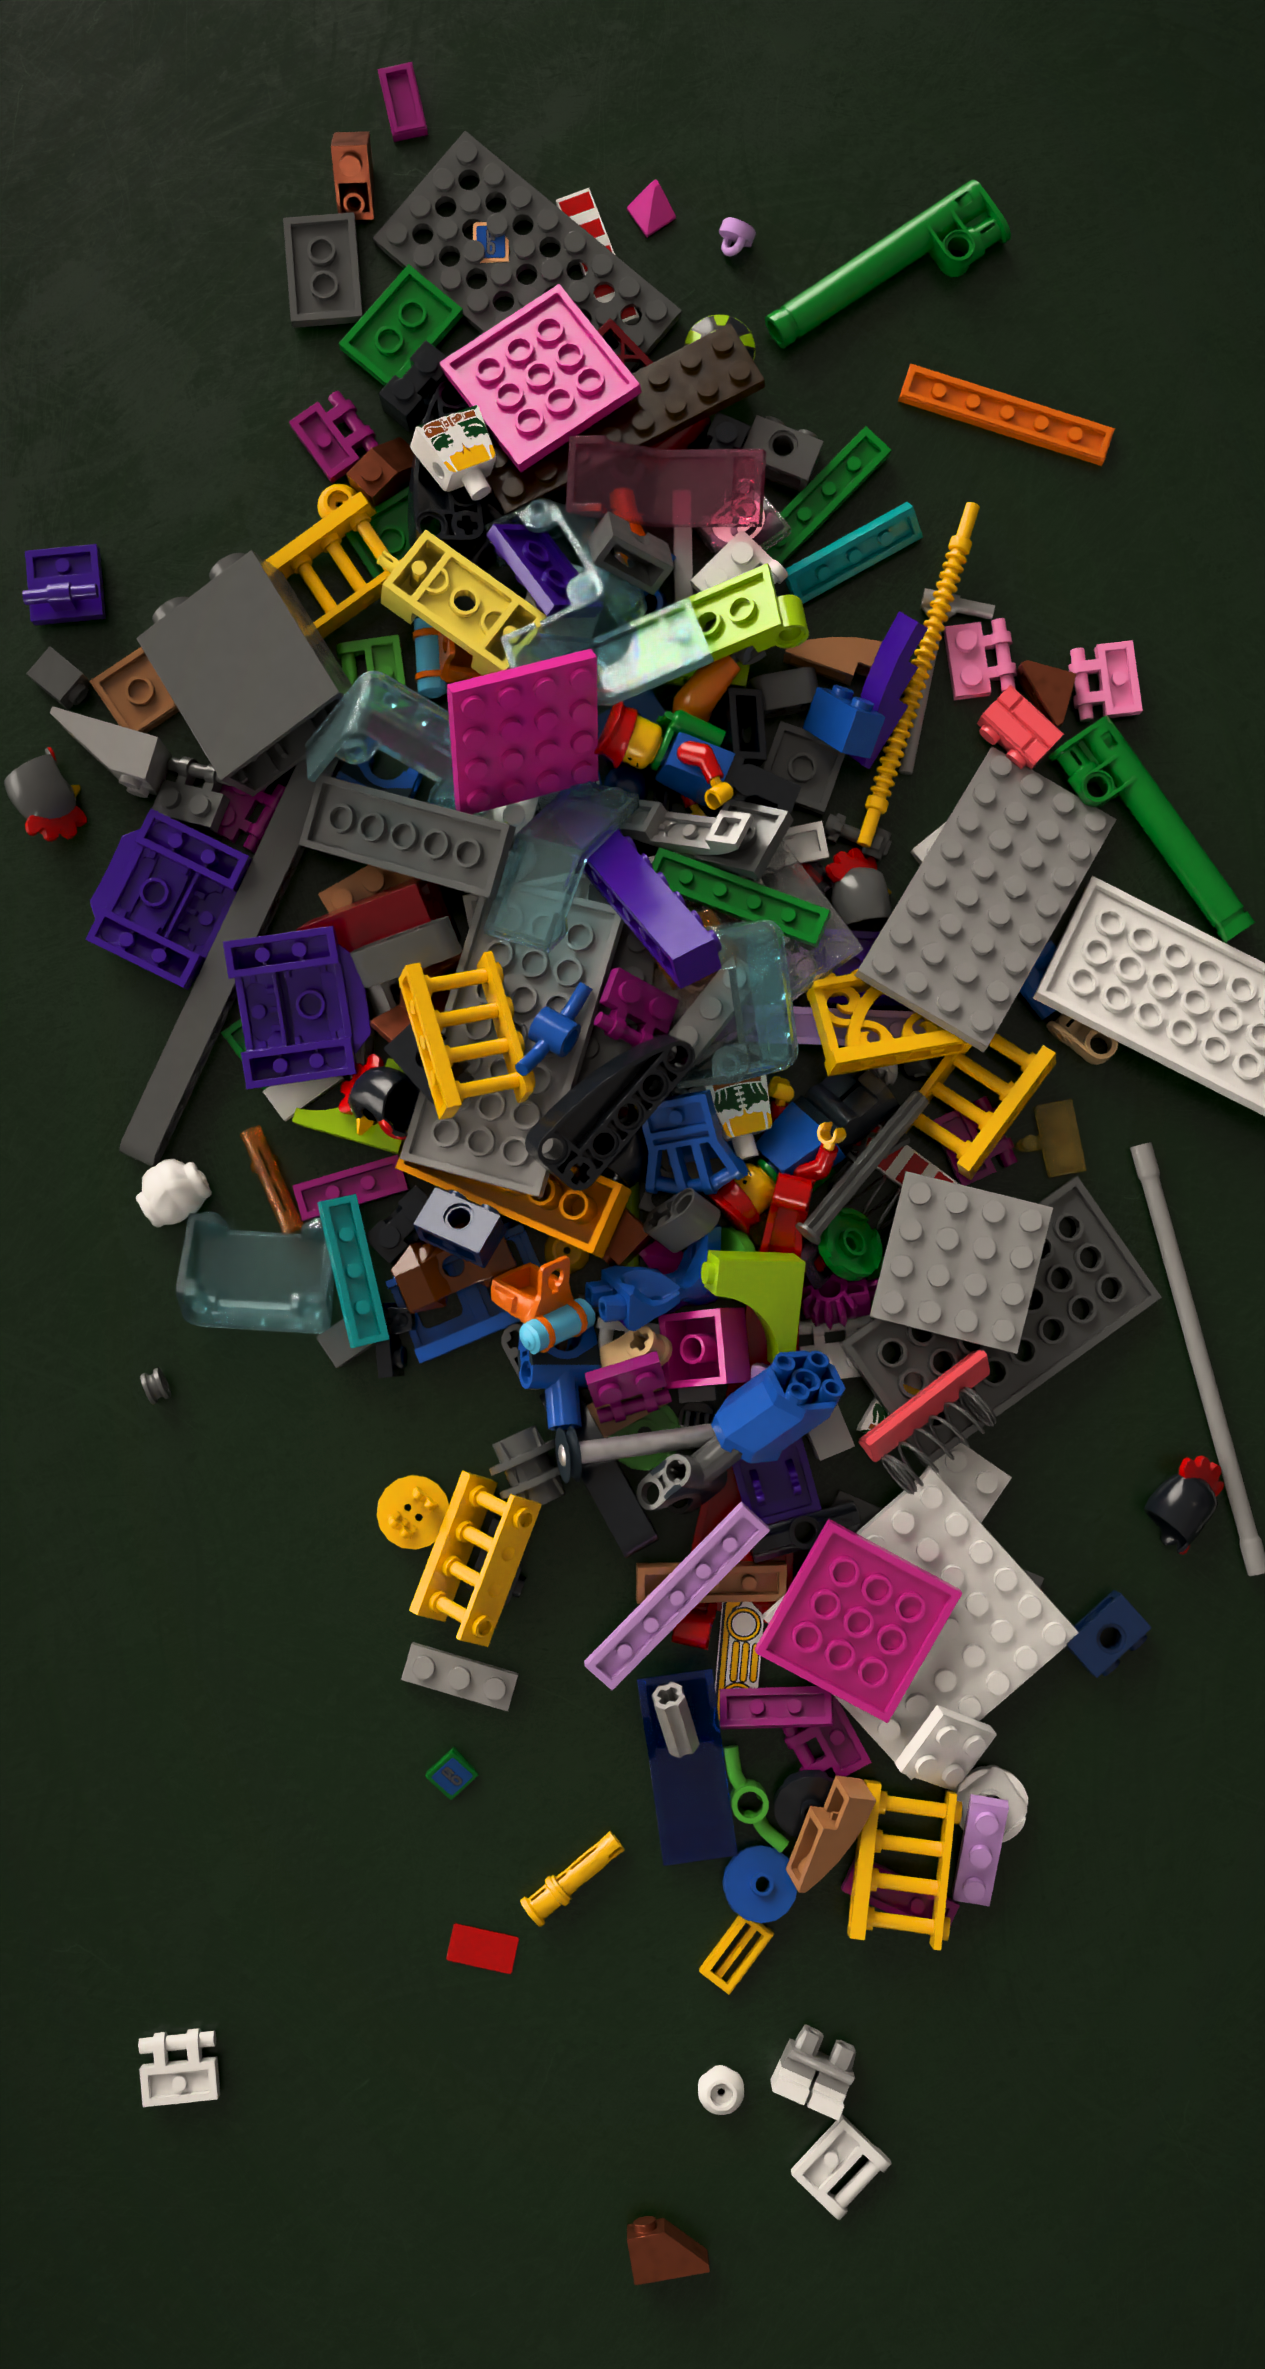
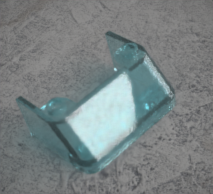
M540 498L484 525V530L487 534L493 524H520L534 533L547 531L553 540L564 535L585 571L572 578L567 585L566 591L572 605L540 621L552 657L555 658L575 653L639 620L647 610V601L642 589L592 563L588 538L600 523L594 513ZM489 540L499 567L507 565V562L496 553L495 546ZM616 552V558L623 565L627 566L620 553Z
M369 671L362 674L305 744L308 780L315 782L335 756L350 764H361L368 761L377 750H380L437 782L431 789L426 803L456 810L449 712L382 672Z
M770 920L704 927L707 931L713 930L722 946V951L718 952L722 969H728L738 1044H729L718 1049L712 1058V1068L691 1070L677 1084L678 1089L737 1083L786 1070L796 1061L799 1049L784 935L781 928Z

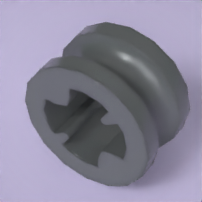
M159 1367L153 1369V1374L151 1375L147 1373L140 1375L145 1394L153 1405L157 1404L161 1397L165 1399L171 1398L169 1384Z

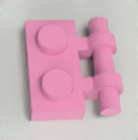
M1005 618L992 620L993 634L985 636L982 633L981 622L945 627L943 632L954 701L989 696L991 694L990 681L1000 680L1002 692L1010 685L1016 689L1014 677L1017 676L1016 663L1011 661L1009 648L1012 644L1011 632L1007 631ZM995 649L997 666H987L985 650Z
M1133 640L1097 644L1094 648L1095 659L1086 660L1084 648L1070 650L1071 664L1068 665L1069 672L1077 673L1074 682L1076 695L1073 696L1074 709H1078L1080 722L1094 720L1092 707L1102 705L1103 716L1108 715L1110 718L1141 714L1143 709ZM1098 673L1100 691L1090 692L1088 675Z

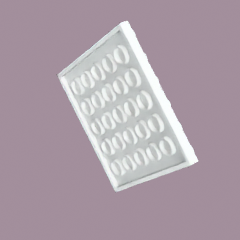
M931 1467L919 1477L924 1486H920L916 1480L914 1481L917 1486V1492H914V1495L904 1490L856 1533L959 1588L962 1595L888 1723L835 1696L894 1762H896L937 1705L980 1721L1066 1647V1643L1079 1633ZM784 1596L762 1614L763 1619L768 1624Z

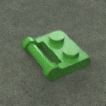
M399 635L349 641L336 645L337 658L341 659L342 670L360 699L355 657L365 655L371 699L362 701L368 712L361 717L370 714L410 709Z

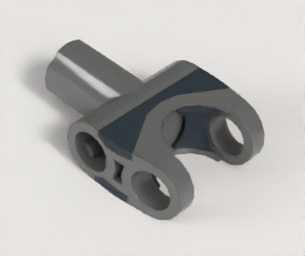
M715 1435L691 1456L673 1454L656 1466L638 1484V1502L644 1509L650 1511H660L663 1508H668L675 1514H689L723 1489L727 1482L726 1470L739 1461L743 1453L734 1448L731 1453L721 1448ZM655 1483L659 1489V1497L654 1504H651L647 1499V1490ZM688 1498L687 1504L682 1508H679L675 1503L681 1499Z

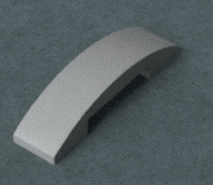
M631 799L618 825L622 834L629 835L635 840L655 847L693 855H720L739 849L754 817L749 813L720 810L716 818L669 812L661 802Z

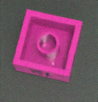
M744 1307L672 1313L658 1317L660 1334L667 1337L672 1343L671 1357L663 1365V1373L667 1386L664 1388L676 1389L744 1383L751 1380Z

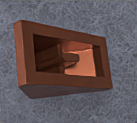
M1029 660L1022 662L1017 669V679L1033 706L1059 729L1065 719L1077 673Z

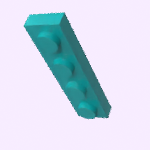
M905 502L786 568L789 576L785 581L790 595L799 597L802 600V604L923 538L914 507L910 503Z
M356 1194L318 1202L317 1205L350 1348L389 1340Z

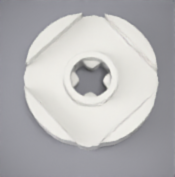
M996 1765L980 1766L972 1769L958 1785L955 1793L957 1794V1801H962L960 1823L962 1830H964L970 1794L985 1797L989 1795L991 1798L998 1796L999 1799L1008 1800L1009 1810L1002 1843L1010 1840L1021 1831L1026 1821L1028 1796L1021 1782L1011 1772Z

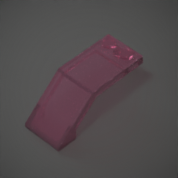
M605 435L570 436L566 512L603 519L609 511L629 523L651 527H762L766 451L764 449L661 450L611 441Z

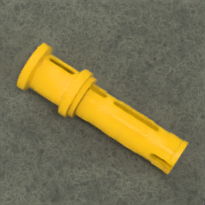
M609 1831L600 1841L589 1848L560 1874L548 1876L545 1879V1884L529 1898L524 1896L520 1900L530 1918L539 1927H542L545 1924V1919L561 1905L567 1906L570 1903L571 1895L579 1887L590 1880L611 1860L625 1851L623 1845Z

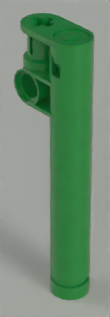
M971 179L782 305L780 309H776L765 317L766 327L776 344L784 349L795 342L796 338H801L927 253L930 254L945 275L959 277L968 270L971 263L985 254L987 248L998 241L1005 244L1011 239L1009 225L981 184L975 179ZM957 250L964 256L955 257L949 251Z
M1108 715L1081 731L1048 756L1051 762L1055 760L1059 762L1069 776L1068 783L1075 791V795L1085 805L1099 809L1118 795L1121 797L1211 926L1217 929L1218 932L1216 933L1224 943L1255 923L1248 911L1245 912L1241 901ZM1087 784L1098 785L1102 790V797L1091 796L1088 793Z

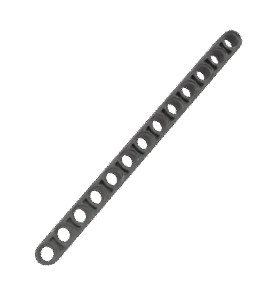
M334 736L296 765L123 1135L119 1147L120 1153L151 1167L156 1166L160 1161L237 997L235 979H228L223 942L265 936L306 848L300 846L299 842L318 774L336 778L348 758L351 743Z

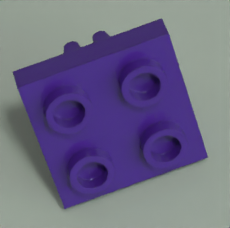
M802 1437L785 1448L777 1461L748 1463L740 1459L732 1465L742 1502L765 1524L822 1510Z

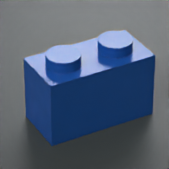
M833 685L832 690L817 687L803 729L841 753L870 759L885 716L873 710L874 703L860 697H853L854 691L846 687Z

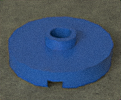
M763 1845L751 1846L735 1854L725 1868L722 1882L723 1890L731 1909L743 1919L757 1923L776 1921L786 1914L796 1900L797 1889L786 1871L789 1858L783 1853H779L775 1848ZM764 1877L767 1880V1888L760 1892L756 1888V1881L758 1878Z

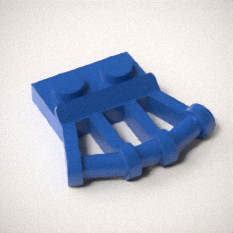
M710 1090L666 1097L642 1125L649 1151L645 1184L646 1192L657 1194L658 1191L676 1195L686 1188H692L697 1193L704 1192L706 1195L717 1194L719 1188L732 1180H741L748 1175L746 1164L740 1157L734 1154L722 1136V1124L718 1122ZM706 1142H709L725 1168L717 1173L712 1171ZM691 1145L699 1178L692 1179L688 1175L682 1146ZM667 1149L675 1179L663 1177L660 1172L662 1150Z

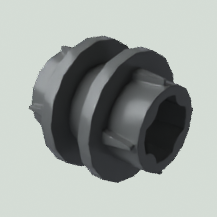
M536 1425L492 1444L500 1463L489 1468L491 1476L504 1471L511 1486L499 1493L502 1500L509 1498L510 1494L544 1505L566 1494L559 1477L558 1465L554 1466L548 1453L549 1450L555 1448V1439L544 1443Z

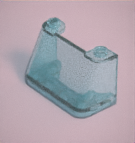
M215 1212L189 1213L175 1290L183 1318L187 1322L202 1327L298 1333H323L330 1328L335 1278L321 1218H315L303 1224L301 1234L229 1230L227 1222Z

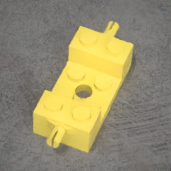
M426 529L401 561L393 557L386 550L379 556L377 564L391 573L382 584L380 603L410 625L418 616L473 655L471 668L482 676L539 662L537 658L531 655V650L543 634L547 616ZM460 596H467L473 600L475 606L471 610L463 611L456 607L454 600Z

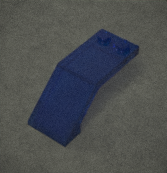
M712 1669L637 1679L663 1865L737 1856ZM670 1682L677 1683L683 1687L700 1744L693 1754H687L681 1758L669 1754L651 1696L658 1686H664Z

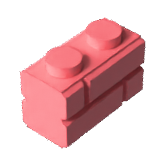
M1012 685L990 705L977 722L981 727L979 729L981 736L992 745L998 743L1007 751L1006 757L1020 769L1024 766L1033 769L1064 735Z

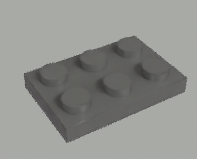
M354 212L283 218L292 327L357 323L363 316L357 227Z

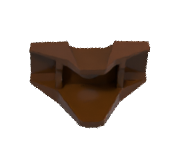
M464 1221L454 1228H464L468 1225L469 1221ZM503 1236L485 1269L463 1259L464 1269L457 1276L447 1275L442 1268L445 1258L453 1254L424 1241L410 1244L390 1270L410 1314L447 1306L450 1294L475 1283H480L489 1288L492 1279L511 1269L517 1268V1262L512 1255L505 1236Z

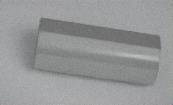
M674 1682L658 1686L651 1696L669 1754L678 1758L687 1754H693L700 1744L683 1687Z

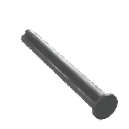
M913 1091L807 1220L804 1223L798 1222L795 1225L796 1229L806 1239L816 1245L820 1244L821 1239L819 1236L927 1107L929 1100L922 1093Z

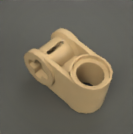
M1062 1013L1055 1021H1050L1047 1024L1048 1030L1059 1041L1069 1046L1090 1064L1099 1065L1105 1063L1115 1054L1118 1048L1117 1041L1076 1020L1067 1027V1023L1072 1018ZM1091 1039H1103L1108 1047L1107 1053L1097 1054L1094 1052L1090 1045Z
M644 1325L636 1331H628L616 1340L603 1345L599 1349L601 1367L603 1368L657 1351L661 1366H663L671 1357L672 1343L667 1337L655 1334L653 1329Z

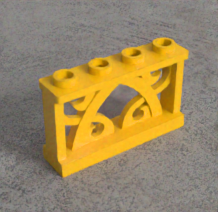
M858 969L842 976H836L835 973L820 975L815 978L806 993L826 1061L824 1064L828 1076L965 1053L972 1047V1045L916 1012L905 1022L900 1038H893L892 1034L883 1025L874 1021L864 1020L870 1007L884 993L854 976ZM861 992H865L862 998L858 994ZM845 996L848 999V1004L840 1005L837 1003L836 1007L841 1013L851 1015L850 1019L839 1018L832 1014L827 1006L828 999ZM920 1019H924L925 1021L919 1026L923 1027L926 1033L916 1034L912 1029L913 1024ZM833 1026L847 1028L845 1047L839 1048ZM861 1029L877 1033L879 1041L870 1043L867 1040V1036L871 1032H861Z

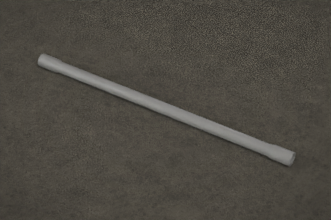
M1152 1142L1130 1148L1138 1178L1142 1183L1219 1466L1221 1467V1473L1240 1538L1239 1545L1248 1576L1265 1573L1263 1543L1254 1522L1160 1182V1171Z

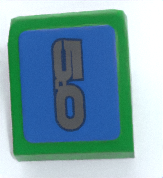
M453 1747L426 1772L425 1777L452 1800L479 1774L462 1754Z

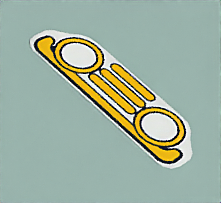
M722 1602L712 1715L713 1722L718 1727H720L719 1689L758 1688L761 1656L756 1654L755 1647L763 1635L764 1622L762 1613L752 1602Z

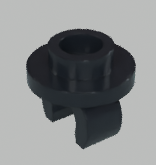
M702 1401L688 1402L681 1408L678 1415L680 1428L710 1424L715 1417L712 1408Z

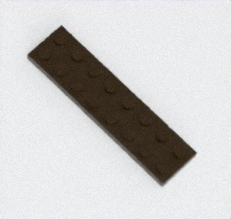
M731 323L633 373L632 375L640 383L642 393L520 473L498 443L493 445L496 461L491 474L486 477V480L507 519L510 520L765 388V379Z

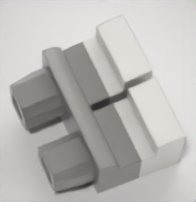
M804 2025L796 2040L789 2039L770 2079L772 2091L802 2105L806 2102L808 2108L839 2121L844 2109L843 2102L847 2091L855 2079L852 2069L856 2055L855 2047L836 2039L830 2056L818 2051L824 2038L823 2033L813 2027Z

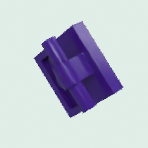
M97 544L25 551L28 590H23L22 596L24 604L29 605L30 620L34 626L106 619L101 555Z

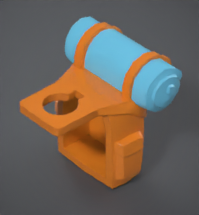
M421 618L414 620L415 681L417 683L418 695L429 699L438 698L447 693V683H455L482 676L471 668L473 655Z
M566 1255L540 1267L530 1262L492 1279L491 1300L524 1323L519 1331L520 1340L523 1346L530 1350V1353L533 1355L540 1351L545 1353L560 1342L571 1337L580 1336L586 1329L593 1326L596 1320L595 1312L586 1300L582 1298L573 1299L569 1285L570 1258ZM560 1269V1276L558 1277L552 1274V1272Z

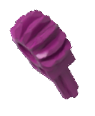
M831 1271L822 1282L816 1272L815 1278H805L801 1300L802 1312L806 1319H812L815 1327L826 1323L829 1330H831L834 1324L838 1323L846 1327L847 1318L857 1319V1317L870 1315V1301L874 1300L879 1278L847 1281Z

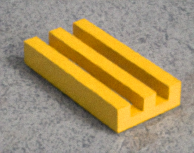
M738 1915L701 1965L699 1972L730 1995L774 1936V1931L762 1923L748 1921ZM745 1923L749 1924L750 1926L714 1973L711 1970ZM756 1931H758L762 1935L728 1981H724L722 1979L724 1974Z

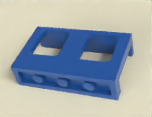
M514 1221L505 1223L506 1233L504 1236L506 1241L511 1240L516 1244L523 1263L531 1262L540 1267L541 1265L524 1225L515 1226ZM450 1255L443 1261L442 1268L448 1272L449 1276H457L464 1269V1261L460 1257ZM393 1277V1279L386 1281L387 1287L391 1289L397 1306L407 1308L395 1278ZM475 1283L456 1292L463 1307V1312L460 1316L432 1328H426L423 1326L418 1313H415L416 1330L410 1331L409 1334L415 1346L414 1351L417 1359L422 1364L503 1330L510 1325L517 1324L521 1320L513 1317L491 1300L487 1288L480 1283Z

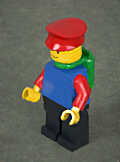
M617 698L614 702L605 727L598 739V745L594 754L603 755L608 758L616 769L621 762H625L637 769H644L650 764L651 769L655 771L658 769L655 779L680 793L685 808H690L692 815L706 816L699 807V804L715 811L717 808L721 810L730 799L789 811L791 814L801 786L755 765L743 764L744 758L721 748L720 745L724 739L725 730L683 710H677L674 713L666 711L663 716H658L656 724L639 716L637 709L626 707L622 698Z
M869 1070L827 1076L821 1083L812 1086L805 1094V1097L801 1095L790 1104L787 1102L793 1099L794 1090L790 1086L789 1080L774 1076L768 1086V1094L770 1097L776 1098V1100L771 1102L770 1106L772 1127L763 1131L762 1136L756 1142L757 1150L762 1158L756 1161L757 1166L746 1163L748 1169L747 1176L741 1180H732L719 1188L717 1194L708 1195L736 1230H741L749 1236L751 1226L761 1221L760 1214L771 1204L779 1172L816 1180L812 1193L815 1192L835 1173L832 1167L841 1162L846 1157L845 1155L853 1149L851 1145L861 1141L900 1108L899 1103L888 1086Z

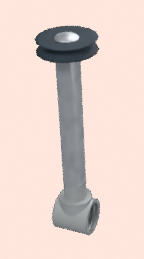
M712 1423L579 1442L572 1426L568 1427L567 1432H564L559 1427L555 1435L557 1465L562 1480L565 1483L569 1482L570 1477H573L578 1482L581 1478L582 1464L700 1448L715 1436V1432L711 1426Z

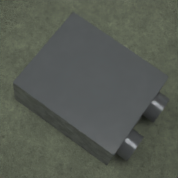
M250 550L246 554L234 553L219 560L209 573L211 581L189 598L176 597L162 604L153 615L154 625L136 639L220 780L251 796H255L367 713L368 710L284 574L253 550Z

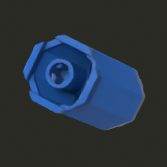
M806 1350L780 1352L775 1356L771 1366L727 1396L715 1414L711 1426L721 1448L730 1453L733 1448L743 1453L741 1459L748 1463L777 1461L785 1448L830 1418L846 1388L835 1366L829 1363V1358L820 1351L808 1352Z

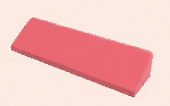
M977 1350L970 1352L859 1438L858 1443L873 1462H878L881 1457H884V1454H888L896 1448L899 1442L905 1441L910 1437L914 1429L921 1428L928 1423L929 1416H937L944 1410V1403H954L959 1399V1391L961 1389H964V1387L972 1389L990 1374V1367L985 1351Z

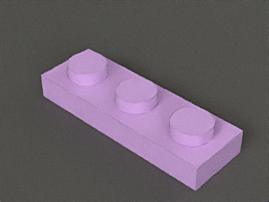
M970 1794L952 1888L953 1901L990 1906L1009 1810L1008 1800Z

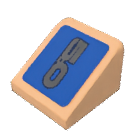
M475 222L473 224V240L481 242L485 249V257L480 263L509 262L508 238L505 235L501 237L492 236L487 230V222Z

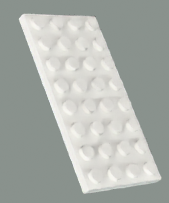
M1092 876L1078 901L1033 999L1265 1116V963Z

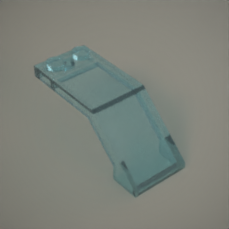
M689 597L596 638L542 634L534 622L500 637L510 669L592 649L597 656V703L602 706H613L714 662Z
M591 781L584 784L571 785L569 789L562 790L517 833L502 875L496 900L492 903L484 926V933L549 953L568 934L567 915L587 859L640 807L639 794L627 792L618 787H608L592 783Z

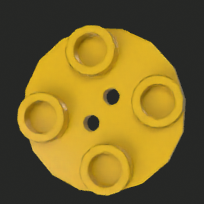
M409 1475L395 1480L385 1488L378 1501L377 1519L380 1530L390 1542L401 1548L417 1550L432 1545L437 1538L450 1504L446 1493L438 1483L427 1477ZM406 1504L411 1505L410 1511L405 1509ZM421 1514L422 1520H417L416 1515Z

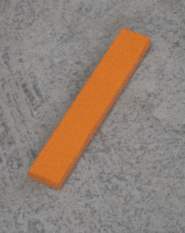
M911 363L898 402L1102 466L1105 461L1115 428Z

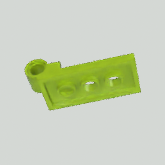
M768 563L635 620L646 680L652 687L752 645L758 653L773 646L793 648L804 643L809 636L802 600L795 595L777 597L771 567ZM717 619L715 626L711 630L702 632L707 622ZM683 633L682 640L678 644L670 646L673 637Z

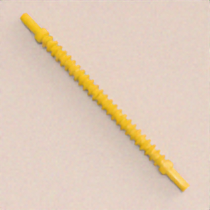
M966 503L957 533L950 539L948 548L951 552L946 553L945 557L948 561L942 564L945 571L939 574L942 581L936 583V587L939 590L933 593V597L936 600L930 602L932 610L926 613L929 620H925L923 623L928 630L918 644L920 649L914 651L917 658L911 661L918 669L908 683L907 688L903 691L904 697L899 699L907 704L908 707L891 733L892 736L887 740L889 746L883 748L885 756L879 759L882 766L876 768L879 776L873 778L876 785L870 787L873 794L868 795L864 805L867 812L857 844L866 848L871 847L880 816L887 811L889 802L886 798L892 795L889 787H894L895 782L892 778L898 776L895 768L901 766V762L898 759L903 758L905 755L901 750L908 746L905 739L911 736L910 732H908V729L914 727L911 719L917 717L914 710L920 708L917 700L923 698V694L920 691L926 688L924 680H928L930 677L927 671L933 668L930 661L936 658L933 651L939 649L938 644H936V642L942 639L939 632L945 630V626L942 624L948 620V616L945 613L950 612L952 609L949 603L955 600L952 593L957 592L958 588L955 584L961 581L958 574L964 571L961 564L967 562L965 555L970 553L972 547L970 537L980 506L976 503Z

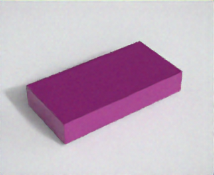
M412 62L377 69L393 141L398 142L428 135Z

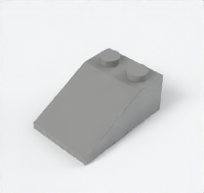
M52 706L50 714L78 743L119 780L120 784L127 787V792L142 798H148L149 793L157 796L163 779L166 780L168 761L173 757L159 737Z

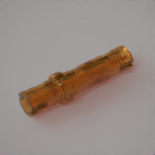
M261 1125L240 1133V1137L252 1161L250 1168L252 1173H257L281 1227L282 1234L286 1235L304 1227V1224L299 1217L290 1192L277 1164L280 1161L276 1154H272ZM258 1150H260L271 1176L268 1175ZM273 1185L276 1186L286 1211L283 1210Z

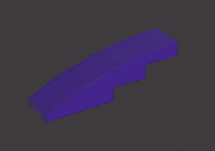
M900 611L880 645L860 698L874 703L873 710L885 716L871 758L849 755L868 769L871 768L908 707L899 698L918 669L917 666L909 662V659L928 630L927 627Z

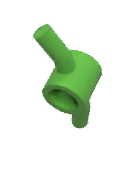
M738 1745L724 1747L727 1774L733 1786L730 1802L734 1815L743 1823L753 1824L759 1835L781 1853L789 1841L766 1818L769 1801L765 1788L759 1782L745 1778L741 1768ZM755 1792L757 1798L761 1801L759 1806L754 1810H743L737 1803L744 1793Z

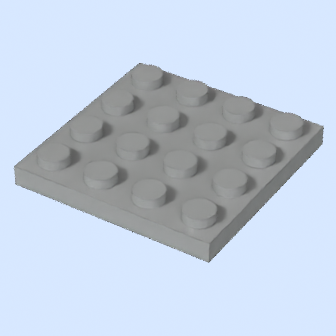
M906 1171L869 1317L1017 1354L1053 1207Z

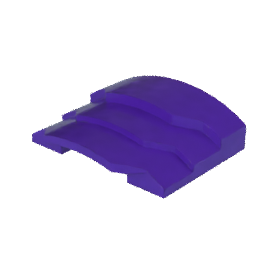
M150 808L141 828L121 837L114 856L90 899L95 921L85 940L189 990L201 971L252 859L248 855Z
M334 926L223 942L228 979H235L246 1051L241 1052L246 1089L357 1074L356 1053L372 1034L366 988L362 984L350 952L338 944Z

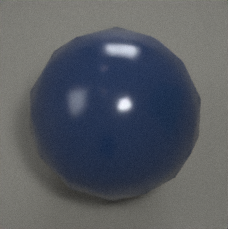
M619 765L617 769L612 768L606 775L603 790L605 798L612 806L619 810H626L631 799L645 800L647 798L649 784L647 777L640 770L630 765Z

